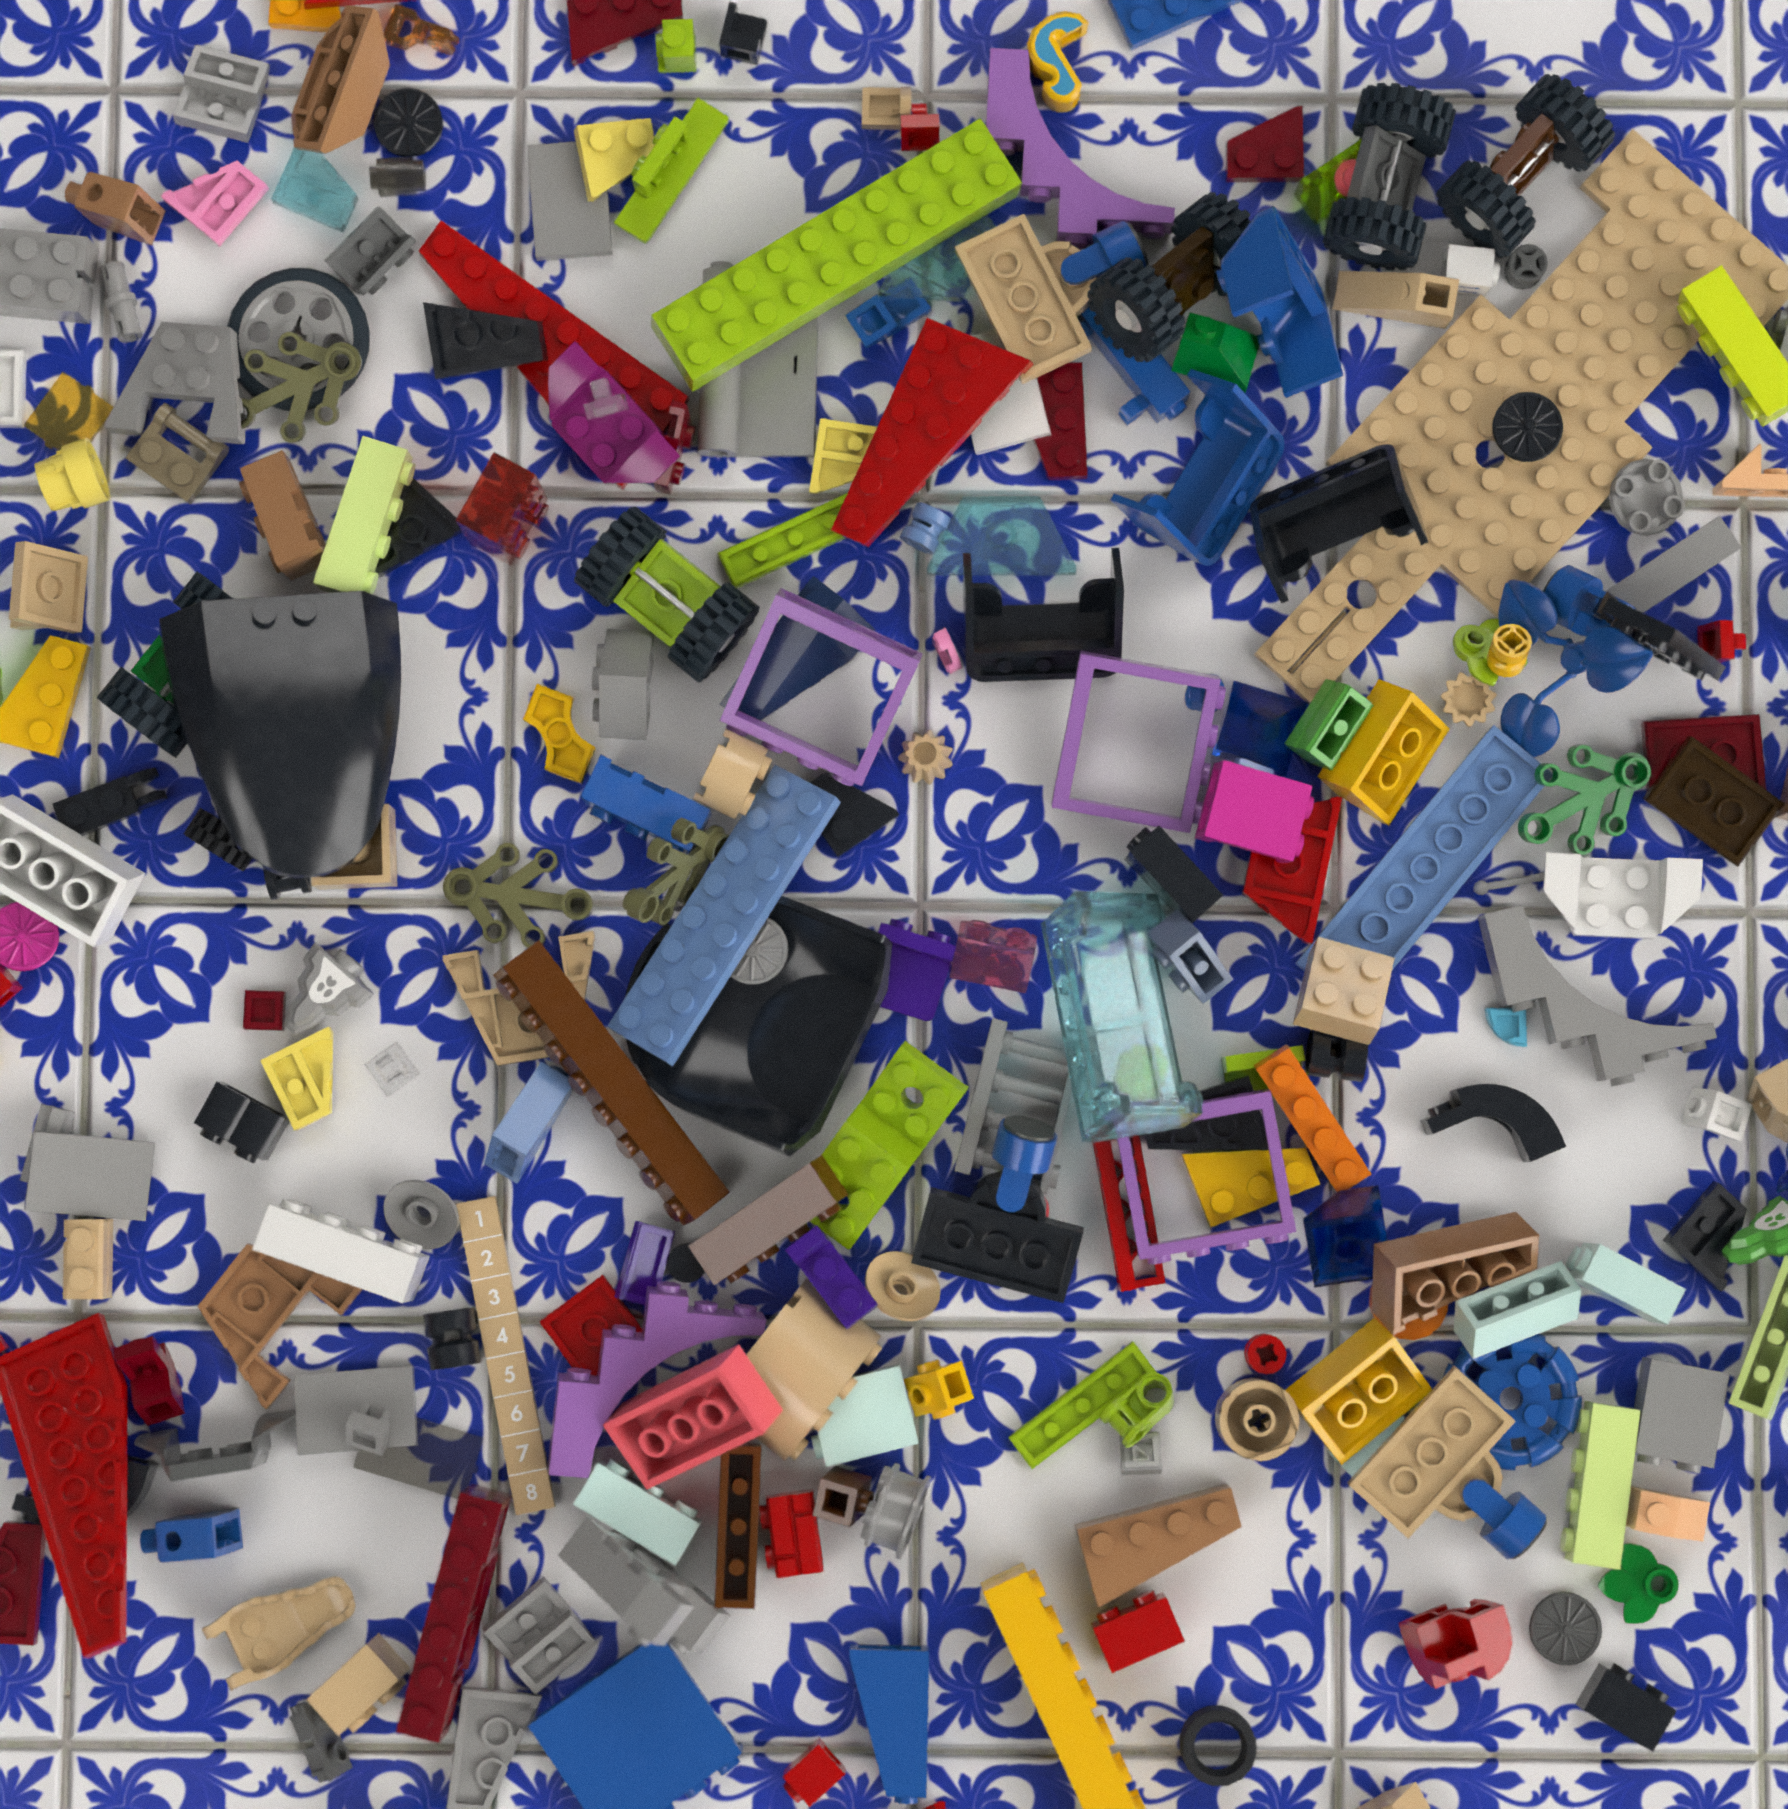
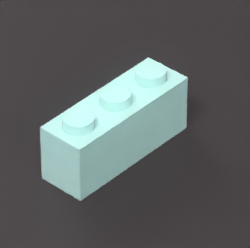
M1562 1261L1457 1300L1455 1304L1454 1332L1473 1359L1578 1319L1581 1288Z
M610 1458L608 1463L600 1460L573 1505L676 1566L702 1522L700 1518L696 1517L698 1510L681 1499H678L676 1504L662 1496L665 1490L658 1485L646 1490L642 1483L628 1476L631 1470L622 1463Z

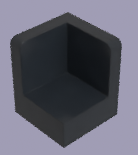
M729 1L719 42L721 57L758 65L767 30V20L738 13L737 3Z

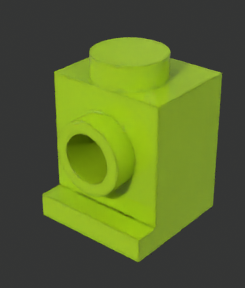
M693 19L662 20L663 33L656 34L655 36L658 72H697L696 35Z

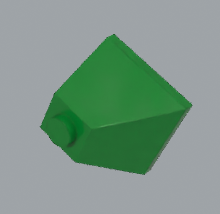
M1189 312L1171 371L1187 376L1190 369L1235 383L1245 393L1259 348L1257 336L1227 323Z

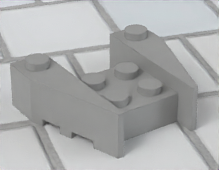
M588 1516L558 1554L593 1591L631 1626L628 1630L629 1634L645 1646H648L650 1643L665 1646L669 1642L684 1654L688 1650L702 1654L731 1616L723 1608H715L714 1601L693 1583L690 1582L688 1584L672 1572L673 1568L663 1560L659 1561L643 1546L615 1529H612L611 1532L605 1531Z

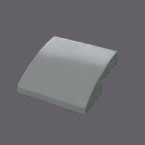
M196 44L183 74L185 86L173 113L175 124L248 143L263 99L270 69L269 63Z
M544 1576L482 1627L486 1637L506 1657L511 1669L535 1695L597 1643L583 1622Z

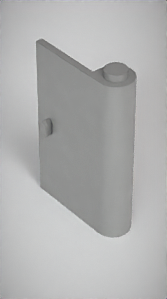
M726 261L712 262L709 268L703 270V284L732 267L733 263ZM818 317L700 387L698 454L707 457L815 456Z

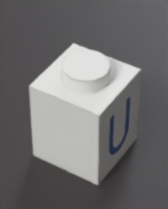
M1449 244L1442 256L1441 276L1459 279L1457 294L1479 296L1481 294L1485 297L1491 285H1497L1500 263L1494 262L1495 249Z

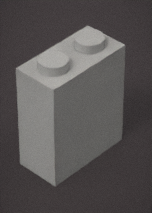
M1642 1357L1634 1409L1641 1410L1635 1453L1638 1454L1637 1461L1661 1466L1662 1458L1677 1461V1469L1695 1473L1701 1472V1466L1714 1468L1730 1374Z

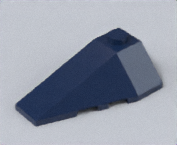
M814 576L798 594V596L875 631L842 597ZM783 615L775 626L738 710L762 721L838 668H842L851 662L860 650ZM737 680L719 704L724 709L732 694V691L736 685Z

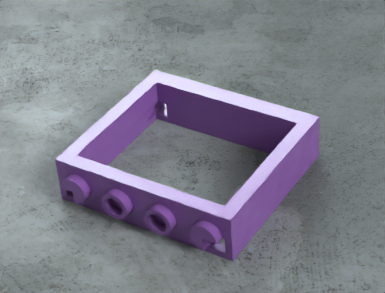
M780 588L719 721L726 723L728 730L740 736L747 737L750 734L762 740L761 744L773 752L783 753V751L797 756V761L805 767L814 770L821 767L832 772V777L842 784L853 786L855 783L862 786L923 654ZM781 614L902 670L859 765H855L738 710Z
M1080 650L1051 802L1052 808L1153 827L1160 826L1164 829L1190 833L1192 823L1198 824L1203 807V802L1197 801L1200 785L1207 786L1211 763H1205L1207 747L1214 748L1217 739L1218 725L1212 724L1215 709L1222 710L1226 687L1220 686V677ZM1094 668L1205 689L1180 817L1070 797Z
M1269 1089L1113 1116L1139 1260L1147 1259L1148 1264H1160L1171 1261V1254L1186 1252L1188 1258L1210 1254V1247L1225 1245L1226 1251L1239 1250L1249 1247L1250 1240L1264 1238L1265 1244L1287 1241L1289 1233L1297 1232L1272 1094ZM1261 1109L1281 1221L1149 1244L1129 1132Z

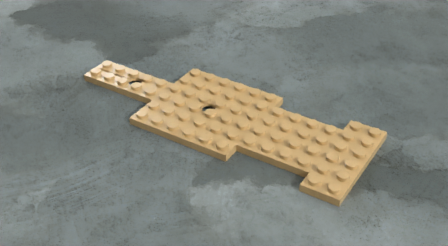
M1634 129L1631 130L1579 188L1607 214L1520 309L1508 319L1480 294L1325 463L1329 467L1379 445L1390 444L1394 446L1421 513L1428 543L1421 545L1415 531L1407 536L1397 537L1396 535H1388L1384 528L1380 527L1364 534L1257 650L1254 656L1307 704L1311 703L1325 679L1335 681L1439 567L1497 618L1505 584L1509 580H1522L1530 583L1609 496L1611 483L1618 471L1630 462L1641 460L1653 447L1624 421L1698 342L1700 334L1693 324L1687 325L1683 321L1677 310V305H1679L1677 301L1683 288L1722 265L1763 326L1788 300V265ZM1521 392H1534L1547 397L1556 405L1563 420V434L1557 447L1548 456L1534 462H1521L1504 454L1503 463L1497 468L1486 469L1478 464L1475 458V449L1483 441L1495 442L1492 432L1493 418L1497 409L1507 398ZM1364 580L1374 587L1376 600L1371 607L1357 609L1348 602L1347 588L1352 582ZM1345 608L1350 611L1348 614L1343 611Z

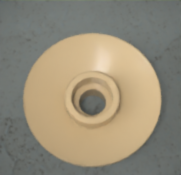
M899 1251L886 1252L873 1259L865 1273V1287L877 1302V1308L888 1316L902 1321H918L926 1318L935 1310L940 1300V1285L935 1273L931 1268L912 1264L913 1255Z

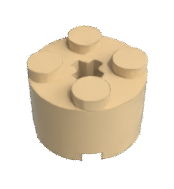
M726 729L723 736L728 738L729 741L726 747L718 744L700 782V785L706 787L703 795L696 792L693 800L736 819L738 813L744 816L747 815L755 798V794L749 792L755 778L763 781L772 759L766 756L768 748Z
M1246 1378L1229 1386L1219 1397L1215 1410V1424L1222 1441L1235 1453L1247 1459L1267 1461L1282 1455L1292 1444L1299 1427V1412L1290 1394L1277 1384L1262 1378ZM1255 1409L1261 1414L1266 1415V1418L1261 1420L1262 1427L1259 1429L1252 1424H1248V1420L1252 1418V1411Z

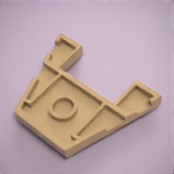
M594 931L558 937L564 974L584 1000L595 943ZM478 950L442 956L443 962L475 1020L474 1022L497 1066L549 1058L544 1050L545 1043L536 1032L533 1033L525 1027L520 1019L521 1012L513 1001L506 1000L497 988L485 990Z

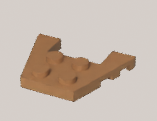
M248 1243L200 1302L198 1308L223 1347L229 1351L245 1381L249 1382L258 1396L257 1399L261 1406L267 1410L291 1382V1379L265 1360L260 1353L307 1293L311 1291L333 1310L343 1315L363 1289L252 1250L253 1244Z

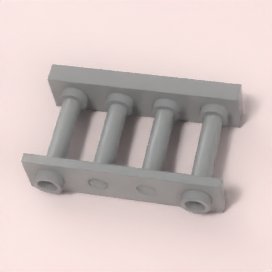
M993 1018L954 1172L970 1175L972 1168L979 1169L980 1166L999 1171L1003 1170L1004 1166L993 1159L992 1152L984 1151L985 1147L978 1145L981 1130L989 1131V1128L998 1130L1000 1121L1008 1117L994 1113V1108L987 1107L990 1092L998 1093L999 1090L1059 1104L1054 1126L1052 1127L1058 1138L1049 1170L1042 1174H1033L1032 1179L1040 1181L1039 1187L1042 1189L1043 1194L1047 1195L1048 1187L1055 1189L1058 1182L1061 1166L1054 1164L1076 1074H1084L1089 1051L1082 1050L1084 1041L1078 1039L1074 1042L1073 1050L1069 1051L1013 1037V1032L1006 1031L1008 1022ZM1008 1052H1013L1068 1066L1063 1089L1004 1075V1070L996 1069L1000 1053L1008 1055Z

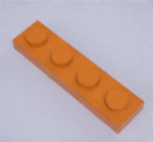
M1287 1044L1254 1065L1338 1195L1372 1175Z

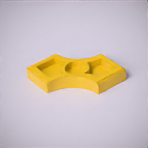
M536 684L523 720L534 726L545 741L547 749L545 770L582 784L596 748L583 740L574 728L572 721L574 698Z

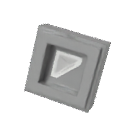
M1148 1432L1130 1448H1126L1122 1444L1123 1438L1119 1436L1122 1475L1162 1473L1159 1432Z

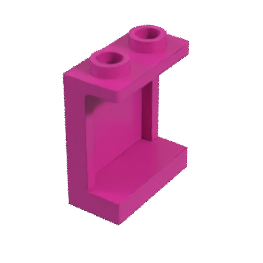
M1226 760L1213 764L1195 839L1209 843L1214 841L1275 858L1280 863L1293 862L1294 857H1298L1303 848L1304 835L1300 833L1304 819L1309 818L1313 809L1314 797L1310 796L1313 786Z

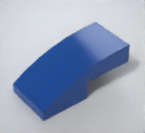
M909 277L880 297L876 294L847 313L845 317L864 346L869 348L913 324L932 310L911 277Z

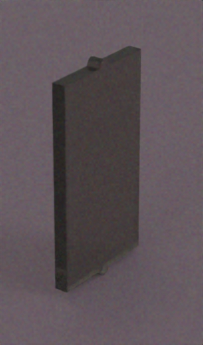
M417 1417L418 1446L386 1448L382 1456L365 1450H359L353 1468L458 1499L459 1493L470 1485L473 1473L479 1470L476 1463L484 1437Z

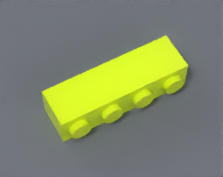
M1719 266L1683 288L1677 301L1679 303L1677 310L1683 321L1687 325L1693 324L1700 334L1698 341L1703 351L1709 357L1714 355L1722 368L1719 371L1726 385L1731 389L1735 387L1743 398L1741 405L1747 416L1751 420L1757 419L1760 425L1764 427L1787 413L1788 362L1723 266Z

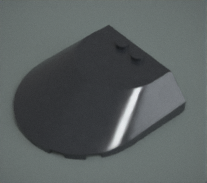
M781 896L768 917L774 920L784 931L788 941V956L784 967L774 978L760 984H745L729 977L673 1067L627 1039L626 1042L631 1058L639 1067L647 1084L669 1103L693 1116L790 1157L821 1131L888 991L892 942L881 933ZM668 923L655 934L643 950L631 974L626 996L671 926Z

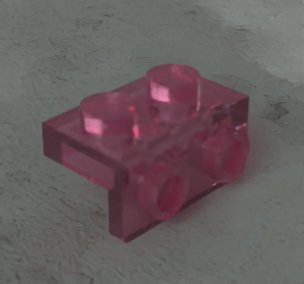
M963 920L960 923L950 978L1026 993L1035 955L1037 936L1029 934L1028 931L1021 928L1004 929L991 926L982 920H971L970 922Z

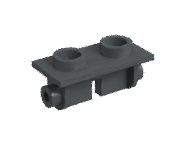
M308 1701L290 1707L292 1715L289 1718L292 1721L299 1742L301 1743L312 1738L314 1743L313 1746L303 1750L311 1769L312 1777L317 1776L319 1783L326 1780L331 1781L353 1768L347 1746L343 1743L341 1736H338Z

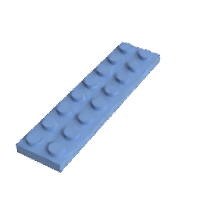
M1493 725L1295 964L1305 972L1308 954L1317 938L1322 937L1394 957L1393 970L1543 789L1544 786L1539 785L1534 777L1535 770L1541 763ZM1548 769L1544 771L1545 781L1548 782L1553 776V773Z
M774 765L756 793L747 815H742L607 1027L673 1067L841 802L838 798L789 771Z

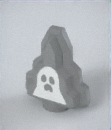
M314 943L303 958L306 968L298 978L300 993L289 1006L285 1026L297 1035L316 1027L327 1015L340 1016L351 1006L360 1008L374 995L371 989L359 978V975L365 969L342 949L333 956L320 945Z

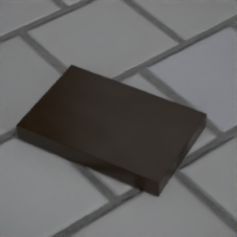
M1689 735L1642 798L1737 867H1739L1785 804Z

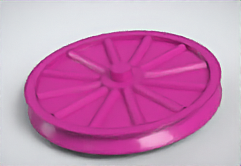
M18 902L2 907L0 909V964L14 971H30L47 963L58 947V926Z

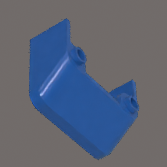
M1275 206L1264 209L1256 214L1221 259V269L1217 270L1216 273L1222 290L1227 292L1231 313L1234 318L1253 311L1260 322L1262 333L1257 335L1260 348L1264 356L1271 355L1275 361L1282 392L1285 398L1339 378L1343 376V371L1320 283Z
M1190 369L1187 376L1205 395L1195 411L1196 428L1204 436L1166 499L1161 495L1150 493L1144 496L1140 502H1136L1114 493L1110 500L1142 531L1190 560L1210 566L1221 557L1249 511L1251 504L1255 501L1279 462L1284 451V438L1237 384Z

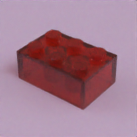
M493 452L455 521L471 545L511 566L515 557L521 559L530 543V538L527 535L533 525L539 526L545 518L549 509V505L546 504L548 498L536 474Z

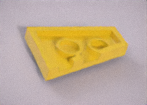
M52 635L49 636L0 707V743L59 758L91 650L90 646Z
M1306 1148L1282 1149L1290 1196L1320 1185ZM1268 1150L1181 1154L1209 1227L1219 1225L1278 1201Z

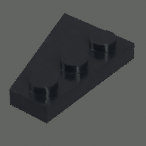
M423 302L435 379L441 380L548 361L543 324L540 321Z
M414 478L409 486L404 485L400 496V499L403 500L402 511L398 521L391 522L387 536L391 537L390 547L384 559L379 558L375 570L378 573V579L468 530L456 516Z
M1245 1075L1137 1110L1136 1112L1247 1093L1254 1090L1249 1076ZM1260 1109L1142 1130L1149 1150H1268Z

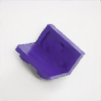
M891 919L889 925L881 922L878 933L885 935L892 942L888 991L880 1007L922 1021H931L934 1018L956 946L949 944L951 937L928 930L927 936L912 932L913 925L896 919Z

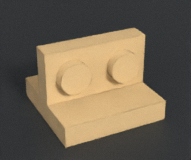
M27 541L15 542L9 610L10 628L18 630L50 628L68 633H81L88 556Z

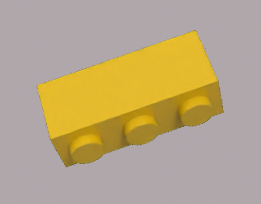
M1378 679L1366 698L1374 706L1345 751L1341 752V757L1333 770L1322 768L1317 777L1337 795L1389 826L1450 728L1412 691Z
M1375 1318L1285 1389L1293 1398L1300 1416L1341 1465L1425 1398L1432 1390L1429 1383L1396 1338Z

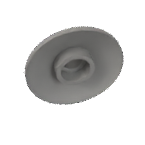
M422 1180L402 1181L388 1192L384 1200V1216L393 1233L399 1238L422 1245V1249H436L446 1245L453 1239L458 1230L459 1215L454 1202L442 1189L434 1184Z

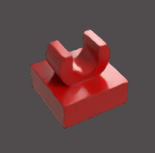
M912 103V115H901V151H926L940 143L939 114H927V103Z
M1718 620L1697 626L1698 646L1720 663L1735 659V650H1746V634L1734 633L1733 620Z

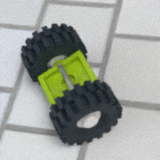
M636 506L630 507L627 512L624 511L619 516L617 521L614 520L610 524L609 529L603 532L599 537V541L588 551V556L581 562L580 565L582 566L577 570L575 574L577 576L574 578V581L604 607H608L613 603L619 605L670 647L668 659L700 683L703 679L709 677L710 673L714 672L719 664L727 658L730 651L737 646L738 641L746 634L748 627L754 622L760 607L730 582L724 583L722 586L716 583L665 541L666 530Z

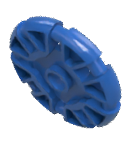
M1540 1333L1506 1346L1508 1347L1510 1358L1497 1359L1495 1350L1473 1359L1465 1346L1462 1345L1458 1349L1460 1354L1452 1364L1448 1363L1443 1374L1444 1377L1453 1366H1456L1466 1375V1371L1474 1362L1482 1368V1371L1477 1375L1475 1381L1471 1378L1469 1379L1516 1421L1489 1450L1498 1462L1501 1470H1516V1466L1529 1465L1532 1468L1550 1460L1564 1448L1561 1444L1569 1433L1574 1434L1578 1425L1580 1409H1582V1396L1578 1395L1576 1381H1579L1577 1372L1566 1353L1559 1346L1554 1348L1545 1341L1546 1336ZM1535 1353L1545 1360L1539 1369L1527 1363ZM1560 1384L1562 1398L1551 1399L1548 1385ZM1507 1387L1516 1388L1520 1394V1402L1513 1409H1505L1500 1403V1394ZM1549 1417L1556 1422V1425L1547 1435L1539 1427L1543 1426ZM1523 1437L1525 1449L1513 1450L1510 1438Z

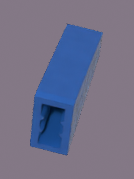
M850 1644L849 1658L886 1797H894V1802L898 1804L918 1803V1798L927 1797L929 1646Z

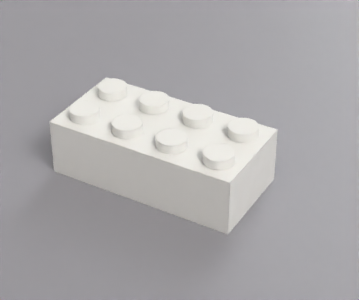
M12 794L0 798V892L92 947L111 940L145 873Z
M282 1199L281 1204H268L252 1250L400 1303L414 1301L430 1258L429 1255L421 1253L422 1245L402 1238L400 1240L394 1239V1242L384 1240L385 1232L363 1225V1227L357 1226L356 1229L347 1226L349 1219L333 1213L326 1212L325 1214L320 1212L319 1216L311 1214L312 1206L297 1200Z

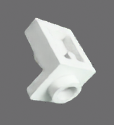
M1693 1087L1685 1105L1682 1124L1688 1127L1704 1129L1727 1139L1742 1142L1752 1104L1716 1090Z

